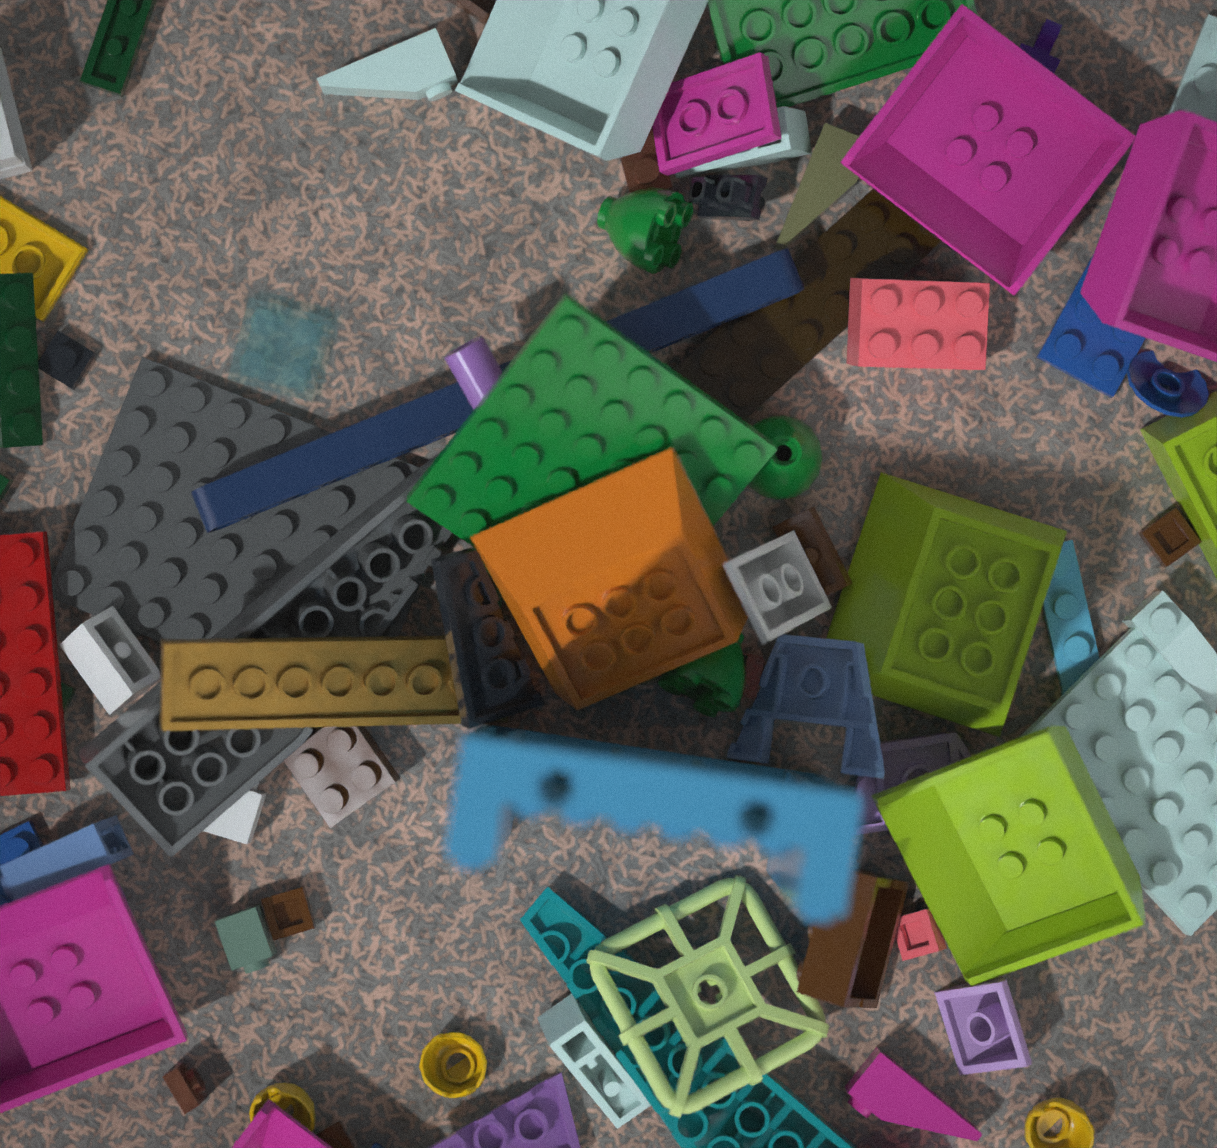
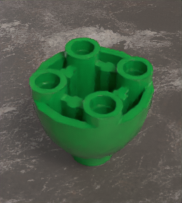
M665 188L639 189L624 194L619 198L608 196L599 209L597 225L600 229L607 231L616 250L628 262L648 273L656 274L664 267L672 269L677 265L682 252V247L677 242L683 228L692 219L694 206L692 203L685 201L682 194Z
M786 415L765 417L752 425L774 441L777 447L781 445L788 446L791 449L792 456L790 460L782 462L776 458L774 453L748 486L762 497L774 500L795 498L808 490L819 476L823 459L820 441L812 428L800 419Z
M741 633L738 641L661 674L658 685L671 694L680 695L682 693L695 700L693 704L694 709L705 716L715 718L719 711L734 712L742 699L746 684L745 658L741 648L744 635Z

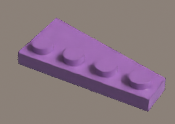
M558 1072L427 1148H580L562 1072Z

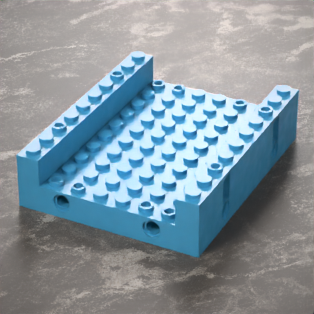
M483 724L462 736L444 856L455 858L454 867L484 871L486 863H495L511 834L514 814L542 818L545 810L562 812L563 822L592 826L593 817L612 820V829L624 832L642 833L643 825L660 827L662 837L692 841L693 832L707 834L710 841H712L711 844L730 848H741L742 840L754 841L756 845H759L758 848H761L762 852L768 853L767 873L795 910L799 911L802 919L831 924L833 915L846 917L863 796L821 774ZM553 771H562L570 778H558Z

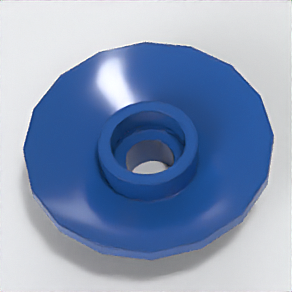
M1153 350L1141 352L1129 364L1127 370L1129 385L1137 397L1150 408L1165 415L1182 418L1196 414L1207 403L1209 396L1207 384L1197 369L1189 372H1174L1166 369L1157 360Z

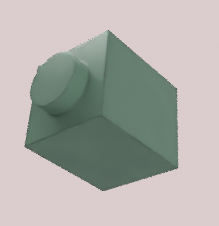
M261 904L220 917L214 921L231 971L243 967L245 974L270 965L268 958L274 956L277 953V949Z

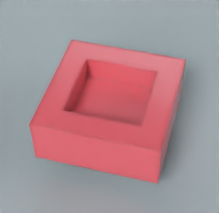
M929 908L900 917L895 938L902 961L947 949L945 940Z

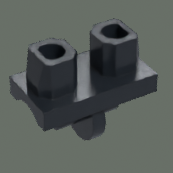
M705 175V177H693L688 201L699 206L697 216L700 218L739 221L760 220V210L765 205V199L761 196V192L766 187L768 178L761 175Z

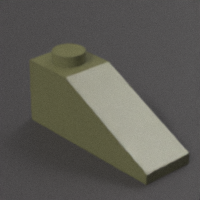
M824 123L775 245L776 249L783 250L854 188L859 177L840 162L860 136Z

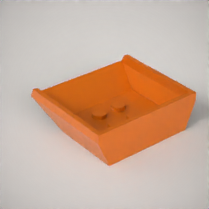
M670 448L470 537L555 694L576 710L737 642L748 619V615L723 566L730 559L674 448Z

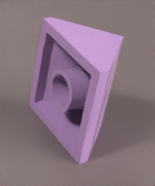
M1003 976L974 986L963 983L935 992L960 1075L1027 1067L1032 1064L1009 986Z

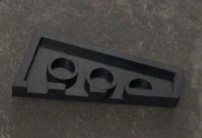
M467 548L431 559L461 725L471 729L545 705L540 691L535 690L529 676L531 670L525 657L520 655L514 642L513 636L515 634L509 620L504 619L497 603L499 600L479 552L476 549Z

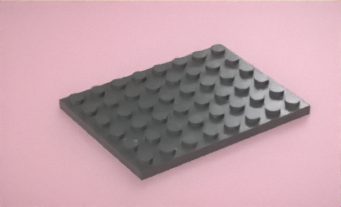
M142 357L52 576L53 599L95 616L114 606L130 630L160 642L169 639H210L301 561L419 469V467L394 458L228 527L207 533L191 495L193 490L329 435L332 432ZM426 571L418 580L417 584L419 585L381 637L401 635Z

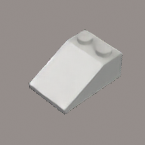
M791 531L723 564L761 644L832 608L795 531Z

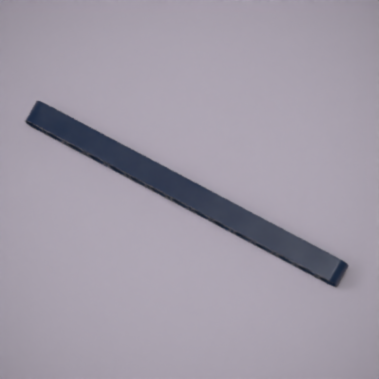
M787 248L606 322L651 354L803 291L805 288L790 251ZM512 360L499 365L503 372ZM456 382L193 490L191 495L206 532L211 533L453 435L472 413L473 408L459 383Z

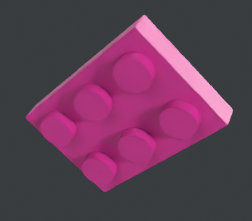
M759 52L671 83L652 125L660 173L669 176L782 139L768 56Z

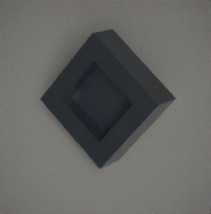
M58 330L39 359L38 366L40 370L74 390L96 353Z

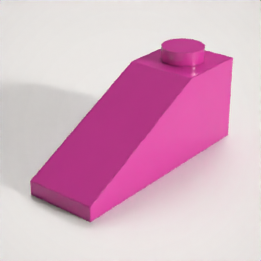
M878 1047L873 1050L845 1085L847 1093L851 1095L847 1102L866 1118L873 1113L882 1121L978 1141L983 1135L976 1126Z

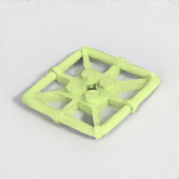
M735 875L734 878L722 879L670 906L663 904L655 908V914L605 939L596 946L595 950H590L586 963L590 965L593 981L622 1032L619 1035L620 1040L624 1046L629 1045L656 1097L664 1107L669 1109L670 1115L681 1117L682 1114L699 1111L748 1083L754 1086L763 1080V1075L809 1051L820 1042L821 1038L827 1037L829 1025L826 1023V1018L819 1001L797 993L799 984L797 980L798 964L793 957L796 954L791 943L786 945L758 893L750 884L746 883V877ZM728 895L718 937L693 950L678 921ZM741 900L771 951L770 954L746 967L730 941ZM664 929L680 958L660 969H655L614 956V954ZM778 964L807 1016L766 1004L752 977ZM608 970L652 983L666 1009L637 1024ZM705 982L709 988L716 986L719 989L720 993L715 996L716 1004L710 1005L708 1001L702 1002L698 994L701 992V983ZM761 1017L802 1030L804 1033L754 1060L737 1029ZM673 1020L687 1046L675 1092L644 1038L645 1034ZM724 1036L739 1062L740 1068L688 1095L700 1049Z

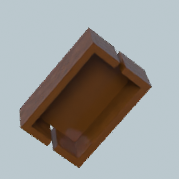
M853 867L846 917L833 915L831 924L813 921L809 923L808 938L810 942L806 956L802 958L797 969V980L799 981L797 993L844 1008H877L909 882Z

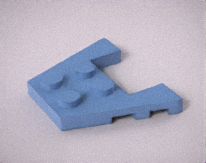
M785 634L778 636L758 681V685L761 686L752 708H747L741 720L744 726L737 742L731 743L727 758L769 764L775 719L846 727L841 773L884 779V765L864 644L854 641Z

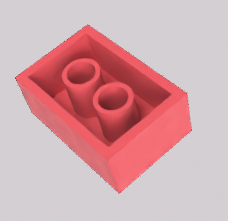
M850 278L846 364L858 367L985 370L990 283Z

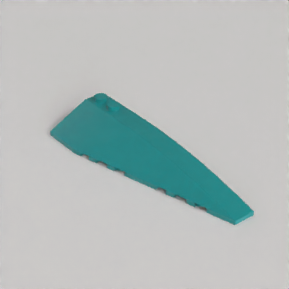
M548 886L521 917V923L550 964L557 970L566 983L567 988L592 1020L591 1022L601 1036L605 1038L618 1060L654 1111L661 1117L681 1148H858L770 1072L763 1075V1080L758 1084L751 1086L748 1083L699 1111L682 1114L681 1117L670 1115L669 1109L664 1107L656 1097L629 1045L624 1046L620 1040L619 1035L622 1032L593 981L590 965L586 963L589 951L595 950L596 946L609 938V936ZM625 949L614 954V956L641 964ZM608 970L637 1024L666 1009L652 983ZM673 1020L645 1034L644 1038L675 1092L687 1046ZM724 1036L700 1049L688 1095L740 1068L739 1062Z

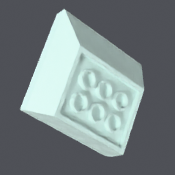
M496 0L461 83H458L455 91L606 161L641 152L708 0Z

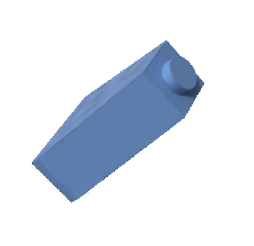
M115 815L93 823L1 865L0 869L3 873L1 884L10 899L18 900L105 865L114 864L134 853L119 819Z

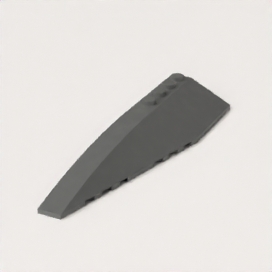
M439 454L413 472L328 539L210 639L381 637L419 585L417 582L428 566L432 567L431 559L440 556L442 553L440 551L452 535V532L406 502L407 494ZM160 681L78 752L85 767L167 855L172 858L305 743L313 732L312 727L162 731L160 728Z

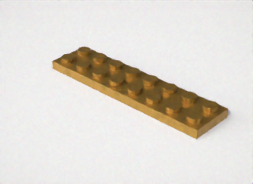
M445 636L162 640L160 728L162 731L461 724ZM508 717L489 723H507Z

